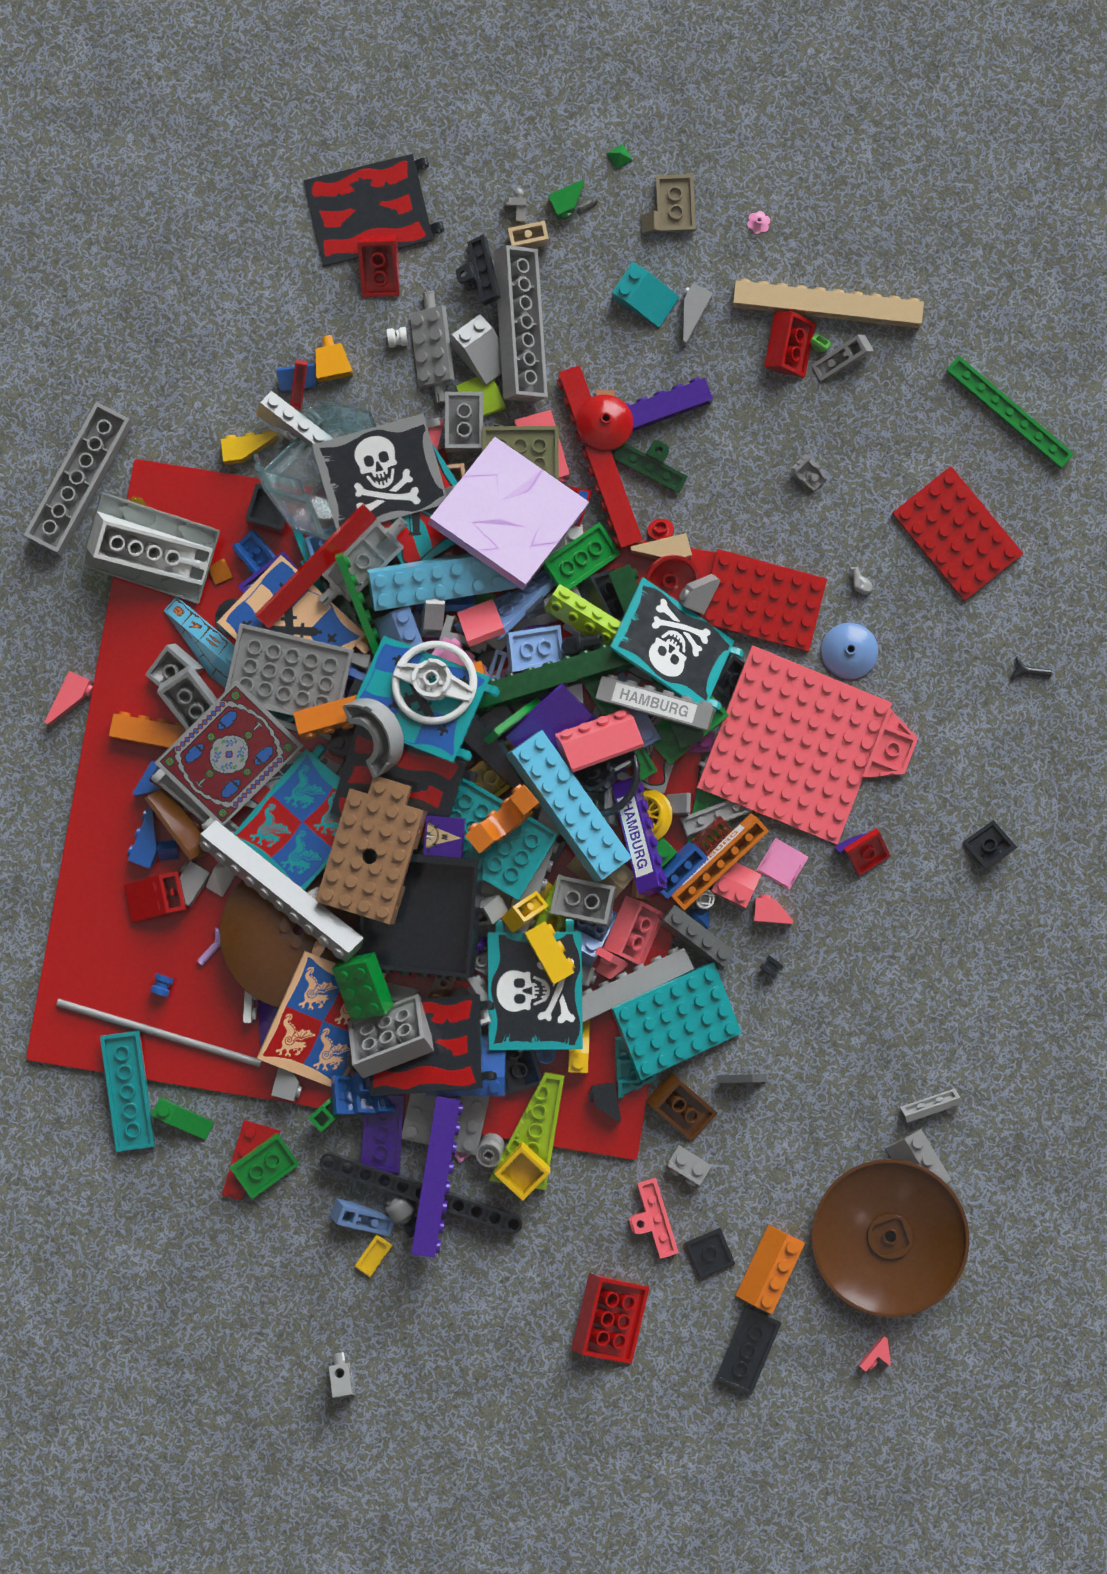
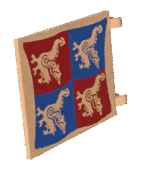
M316 941L312 953L304 951L257 1059L331 1087L332 1076H347L350 1071V1067L344 1061L351 1052L348 1021L351 1019L332 971L336 963L320 957L325 947Z

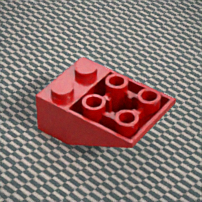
M180 872L162 874L124 885L131 923L188 910L181 885Z

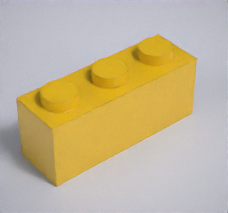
M543 922L525 932L524 935L552 985L573 974L575 966L570 958L566 959L563 953L566 950L561 941L557 942L553 935L556 932L552 925H547L546 922Z

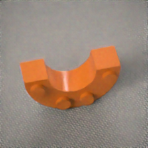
M519 784L511 791L513 794L500 804L502 807L498 811L493 810L486 816V820L478 824L475 822L467 829L468 833L465 836L479 853L487 851L491 848V844L499 843L533 814L531 811L533 808H538L540 805L539 801L525 785Z

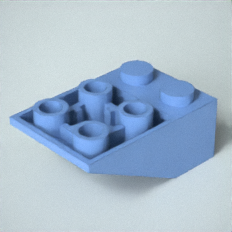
M612 910L609 927L574 920V932H581L583 965L589 968L592 967L597 957L595 952L598 947L602 948L618 915L617 912Z

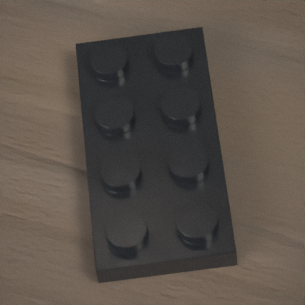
M745 1306L715 1380L752 1395L782 1322Z

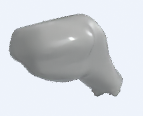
M858 566L851 567L855 591L864 595L870 594L873 590L871 582L860 574Z

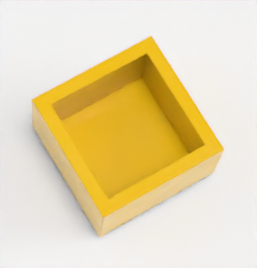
M522 1141L495 1169L494 1175L523 1201L550 1174L551 1168Z

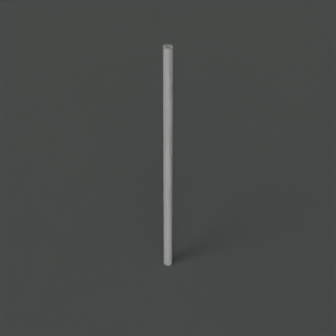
M58 999L56 1006L137 1031L140 1030L147 1034L260 1067L262 1060L62 999Z

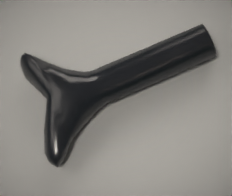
M1017 656L1015 659L1017 667L1011 675V680L1023 674L1051 677L1052 670L1027 667Z

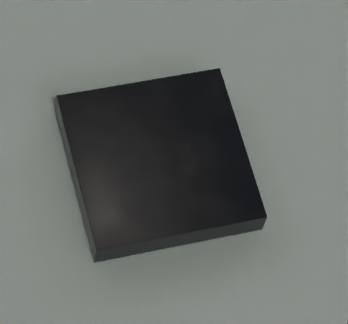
M721 1228L684 1242L699 1279L735 1264Z

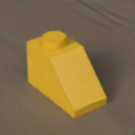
M535 891L510 908L501 918L514 933L546 909L548 904Z

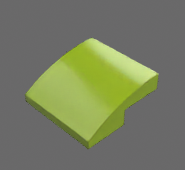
M478 377L456 385L458 392H483L484 417L506 409L495 380L485 386Z

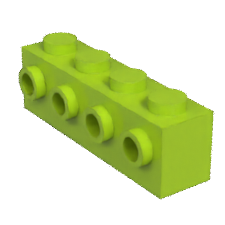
M561 584L552 594L545 607L548 613L574 627L587 637L601 633L603 645H611L621 623Z

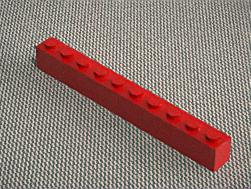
M580 365L558 372L559 379H556L559 390L563 389L565 394L562 397L565 407L570 408L569 418L572 425H576L580 407L584 402L592 398ZM575 431L578 442L582 441L584 447L581 449L585 460L588 459L590 466H587L591 477L594 476L596 480L594 484L597 495L601 494L603 500L600 501L603 512L607 511L609 517L606 519L610 530L613 529L615 536H613L615 546L620 547L622 552L630 549L631 546L643 544L640 530L611 450L602 451L588 446L581 439L578 431Z

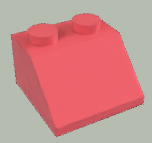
M736 862L714 883L711 892L745 909L761 874Z

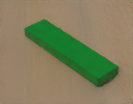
M537 697L493 729L484 738L485 742L491 744L522 720L541 701Z

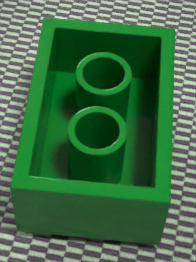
M375 952L353 956L347 962L340 959L332 968L351 1021L386 1015L394 1006Z

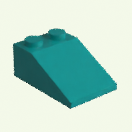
M634 262L631 263L612 292L613 300L657 328H660L679 299L677 294L650 272Z

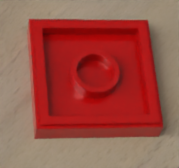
M877 828L844 848L858 877L891 857Z

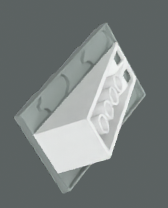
M101 492L80 565L199 604L220 531Z

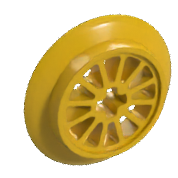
M646 789L643 795L649 806L647 811L653 822V835L658 841L666 834L671 825L672 808L667 797L661 792Z

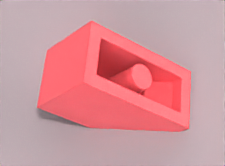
M759 895V898H755L753 922L793 924V919L776 899H771V895Z

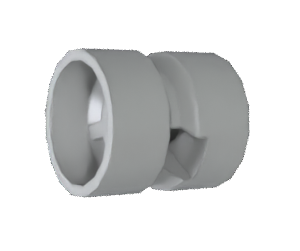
M489 1133L482 1137L476 1151L477 1161L482 1166L493 1167L499 1163L505 1148L503 1139L495 1133Z

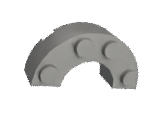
M369 698L356 699L343 705L342 707L349 724L362 725L372 736L374 750L371 757L366 760L373 779L394 768L402 756L404 747V736L395 714L381 702Z

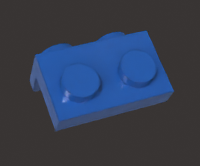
M251 530L239 543L232 545L236 556L244 561L248 571L252 574L276 557L255 530Z

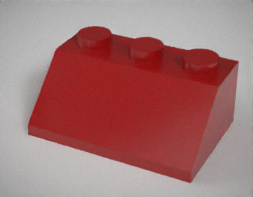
M793 311L775 312L764 367L777 373L805 378L811 350L810 340L813 338L816 323Z

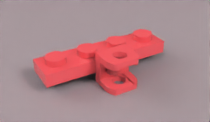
M656 1178L636 1183L645 1212L634 1214L629 1218L632 1232L644 1234L651 1231L659 1259L679 1253ZM640 1220L642 1224L640 1227H637V1222Z

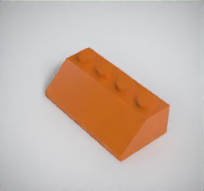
M768 1225L735 1296L773 1314L805 1242Z

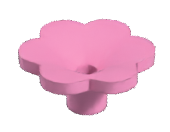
M762 211L751 213L747 227L752 229L755 234L766 232L769 229L770 218L765 216V213Z

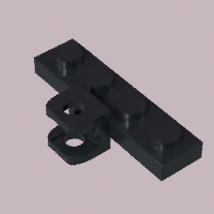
M483 234L467 242L472 264L468 262L460 266L456 270L458 282L464 284L467 291L478 288L481 303L486 306L500 299L501 296L488 241ZM466 272V275L461 277L462 273Z

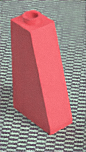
M551 410L514 420L515 426H555ZM559 439V481L565 483L570 478V474Z

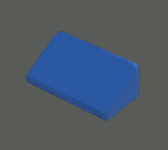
M314 363L307 364L304 388L316 387L317 377ZM295 366L276 369L280 391L292 390Z

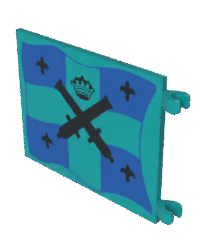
M383 635L356 699H374L389 708L395 714L404 736V744L454 763L456 757L470 761L472 754L470 751L461 749V745L484 692L498 697L500 693L499 688L488 684L491 677L476 671V693L472 703L462 715L450 722L439 725L416 722L400 710L392 692L394 669L400 658L413 647ZM422 651L407 662L421 664L430 658L439 659L446 664L453 676L469 685V674L466 667L428 652ZM433 676L432 678L429 677L428 680L430 683L436 681V678ZM402 680L399 683L401 696L406 705L422 716H444L457 709L463 702L446 696L442 700H427L417 693L414 685Z

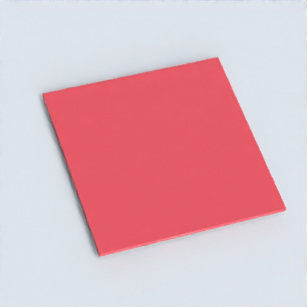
M752 645L726 710L729 717L721 723L696 788L838 845L862 783V775L886 712L892 703Z

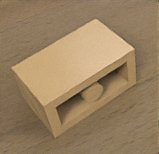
M545 221L508 228L510 246L538 248L549 245Z

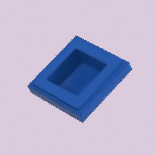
M690 909V917L705 929H709L710 910Z

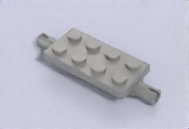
M426 291L423 292L425 308L421 311L410 313L418 387H433L435 390V403L444 404L448 381L455 380L446 306H436L435 292Z
M399 516L389 528H384L375 520L343 553L344 557L348 556L352 567L349 568L350 574H355L359 585L356 586L358 593L368 584L367 569L385 567L404 548L397 540V536L408 526V523ZM335 561L322 574L330 583V587L318 599L326 607L338 595H343L349 602L352 600L338 563Z

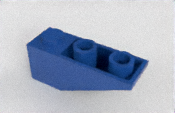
M149 806V809H145L141 820H143L141 828H137L134 835L136 841L134 846L131 845L129 847L127 856H129L128 861L152 870L158 856L156 815Z

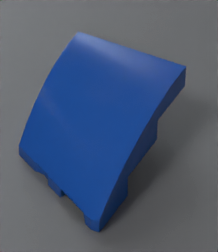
M356 1073L353 1076L334 1075L331 1077L333 1115H375L395 1112L394 1106L390 1105L386 1096L370 1097L369 1076L362 1078L359 1073Z

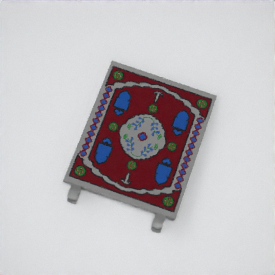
M236 681L155 762L159 769L152 775L151 780L157 783L166 774L210 816L202 824L203 830L208 828L215 820L224 826L303 745L254 696Z

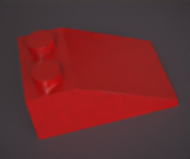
M397 234L359 236L357 246L362 297L400 296Z

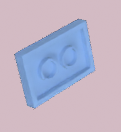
M561 625L505 634L510 672L521 671L529 667L538 668L543 663L549 661L553 663L558 662L564 657L561 649Z

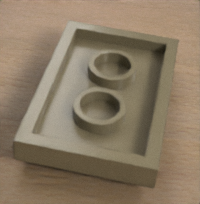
M693 174L656 176L657 211L659 212L658 233L696 231Z

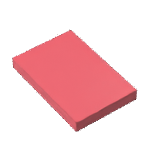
M493 599L457 612L469 647L506 633Z

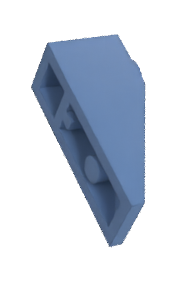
M336 1198L330 1217L338 1225L385 1236L390 1235L394 1224L388 1214Z

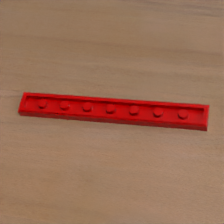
M362 504L263 605L255 616L270 629L336 561L335 555L341 552L344 553L377 519L372 512Z

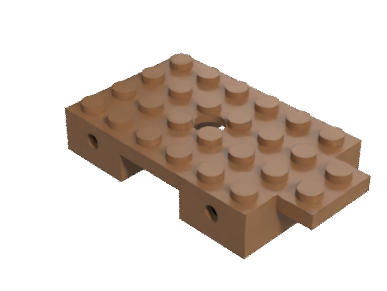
M378 776L372 779L368 793L349 789L316 902L387 924H395L405 886H403L413 850L418 847L428 811L407 805L412 786ZM369 848L374 849L377 854V859L372 864H367L363 860V853Z

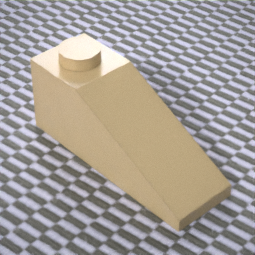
M687 533L631 546L630 548L631 554L657 560L671 554L682 555L688 559L692 557Z

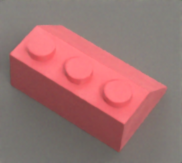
M625 896L603 949L637 965L644 964L660 928L658 922L665 913L642 901Z

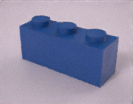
M688 842L662 868L667 878V889L657 893L668 899L708 859L706 855L695 844Z

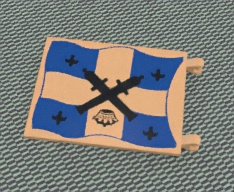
M280 555L217 623L234 639L237 638L240 623L268 629L255 614L298 570ZM314 585L268 629L353 649L356 646L363 654L370 650L361 641L365 633L332 602L326 607L318 599L322 593Z

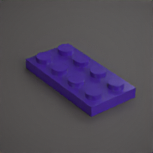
M389 1095L386 1097L390 1105L394 1106L395 1112L364 1115L361 1162L392 1173H400L404 1095Z

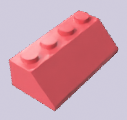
M627 708L555 734L559 754L572 772L644 747V742L634 717Z

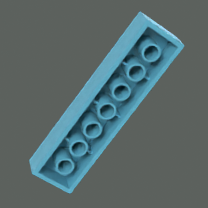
M470 553L367 569L371 603L374 611L425 603V600L439 599L441 601L519 588Z
M543 730L535 733L506 754L508 760L534 797L539 801L541 807L594 882L603 880L632 858Z

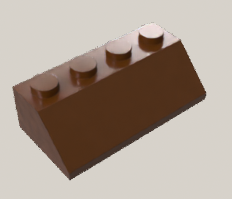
M162 788L144 798L190 861L196 863L209 853L202 850L198 844L201 825L196 819L192 821L188 815L191 812Z

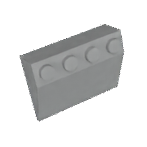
M419 994L395 1002L386 1015L348 1021L352 1065L362 1078L434 1051L432 1035Z

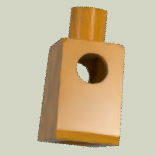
M332 335L322 337L323 347L315 349L318 383L353 376V371L342 343L334 344Z

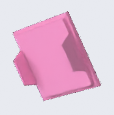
M775 838L756 871L790 890L806 863L808 856Z

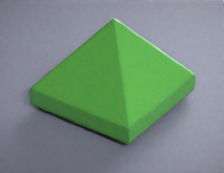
M818 333L810 340L815 352H826L832 344L831 341Z

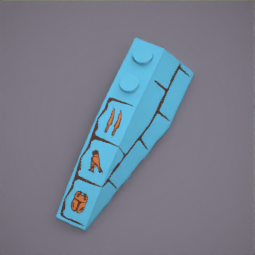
M175 597L164 612L207 673L221 686L226 688L235 645L182 600Z

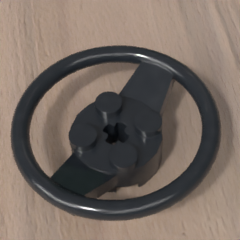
M634 750L575 772L574 776L586 793L590 791L593 794L607 791L617 781L616 774L632 766L633 777L628 792L614 806L599 810L603 817L613 815L622 810L632 800L638 789L641 769L639 759ZM595 770H598L597 775H596V776H593V775L595 774L594 771H595Z

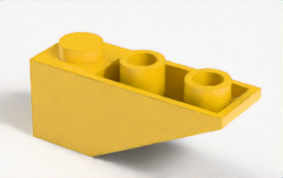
M273 430L263 431V434L257 435L251 432L245 433L241 437H236V435L225 436V439H220L224 464L231 465L246 462L278 440V433Z

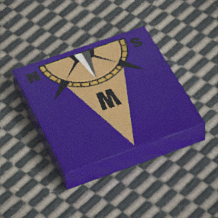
M426 816L423 855L463 858L466 819Z

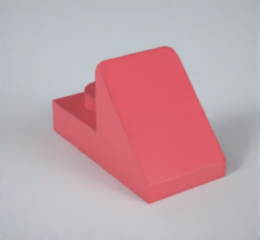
M598 947L595 954L601 956L596 972L609 979H612L629 964L601 947Z
M883 1334L858 1364L864 1371L872 1370L878 1362L876 1360L877 1357H880L891 1366L888 1339Z

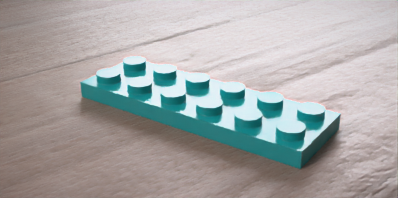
M140 1030L100 1036L116 1152L155 1147Z

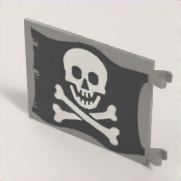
M419 414L312 445L336 531L362 504L372 512L379 523L441 505L456 485L444 488L428 428L440 425L439 418L425 421L424 414Z

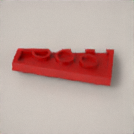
M244 1120L231 1165L275 1133L280 1134L282 1130ZM229 1168L222 1195L241 1200L246 1191Z

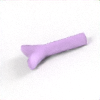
M215 927L214 943L197 960L202 966L221 947L220 930Z

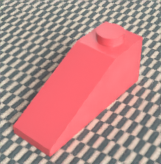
M69 671L44 723L52 726L84 701L86 696L89 697L93 690V686H91L93 682Z

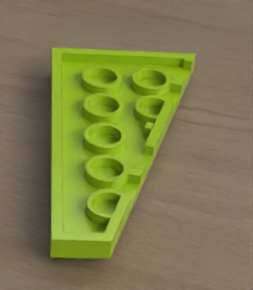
M544 1073L488 1181L503 1183L494 1175L495 1169L522 1141L550 1167L564 1075ZM548 1176L535 1189L546 1190Z

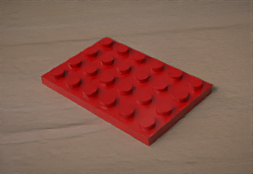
M952 466L892 512V515L963 601L1024 554Z
M717 549L711 574L721 581L704 615L700 613V617L719 629L809 652L827 578Z

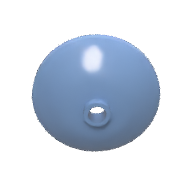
M843 623L833 627L826 634L821 645V658L825 667L833 675L842 679L853 680L863 677L874 667L878 657V645L875 637L867 628L856 623ZM849 646H852L854 648V652H849L847 648Z

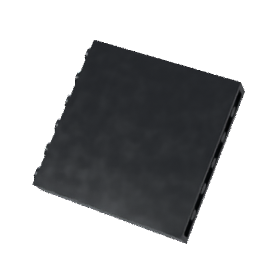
M366 850L365 862L367 864L374 863L377 859L375 850ZM412 854L403 883L405 890L395 924H387L360 915L359 935L364 939L361 948L357 951V956L375 952L382 973L392 974L393 971H400L399 975L411 976V972L418 973L419 977H430V974L437 975L438 979H449V976H455L458 981H468V978L474 977L484 860Z

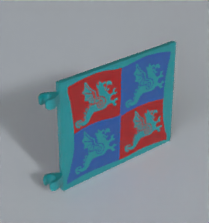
M318 744L312 753L305 749L234 832L236 837L304 891L326 867L341 819L339 816L330 814L340 777L319 760L327 751L326 747L322 744Z

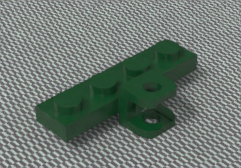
M654 440L651 443L646 454L624 443L616 449L613 458L677 493H680L688 478L687 475L664 464L669 453V447L658 440ZM662 448L663 450L661 453H657L656 449Z

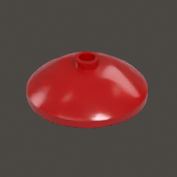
M597 395L588 399L580 407L577 414L576 427L579 436L588 446L597 450L609 451L622 446L629 439L633 429V416L629 407L621 399L612 395ZM607 416L609 421H604L602 418Z
M671 554L656 560L648 569L645 579L679 602V595L682 589L688 583L700 579V576L692 561L682 555ZM670 576V580L666 582L665 579Z

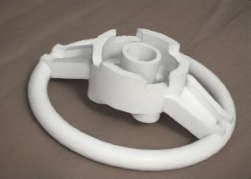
M443 641L424 642L408 650L398 661L392 676L393 697L400 710L412 720L428 725L444 724L458 718L472 703L477 689V674L469 656L459 647ZM428 649L450 651L465 664L469 674V685L453 676L446 664L439 659L430 658L421 664L407 662L416 654ZM433 676H435L436 681L430 683V681L428 680L429 677L432 678ZM402 680L414 685L417 693L427 700H442L446 696L463 702L457 709L444 716H422L406 705L401 696L399 683Z

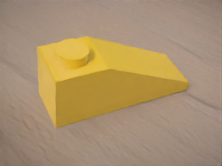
M590 1019L583 1022V1049H569L568 1072L588 1073Z

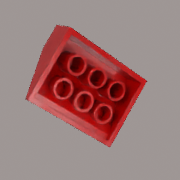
M589 1273L571 1350L581 1355L632 1364L650 1287Z

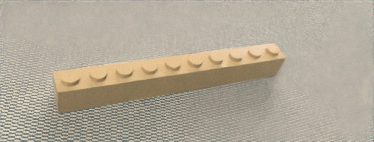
M740 279L735 282L732 304L734 308L770 312L793 311L805 316L920 328L922 324L924 302L919 301L917 298H908V300L901 299L899 296H889L887 298L882 297L880 294L863 295L862 292L857 291L844 293L840 289L825 291L826 289L822 287L807 289L803 285L790 287L785 283H777V285L769 284L767 281L754 283L748 279Z

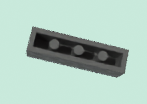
M676 905L668 908L658 924L708 963L714 962L717 970L724 968L735 954L734 950Z

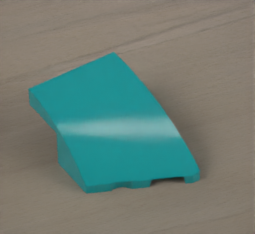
M615 1037L618 1098H622L630 1091L637 1090L644 1084H649L656 1080L657 1073L643 1080H638L622 1037Z

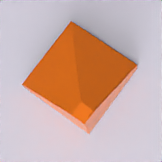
M221 559L209 567L215 585L233 578L225 559Z

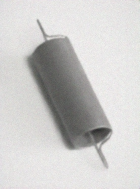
M594 196L577 208H580L581 212L598 203Z

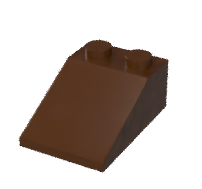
M672 1072L646 1099V1102L691 1142L717 1115V1112Z

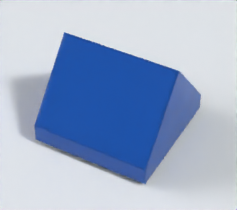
M175 840L158 842L157 851L160 861L179 859L178 843Z

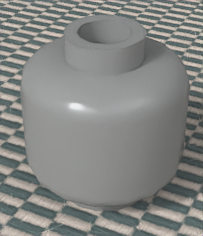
M395 1194L387 1200L385 1210L393 1222H403L405 1224L413 1218L414 1206L408 1198Z

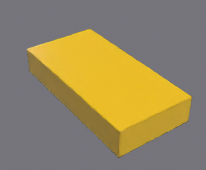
M376 1234L354 1267L368 1277H371L393 1245Z

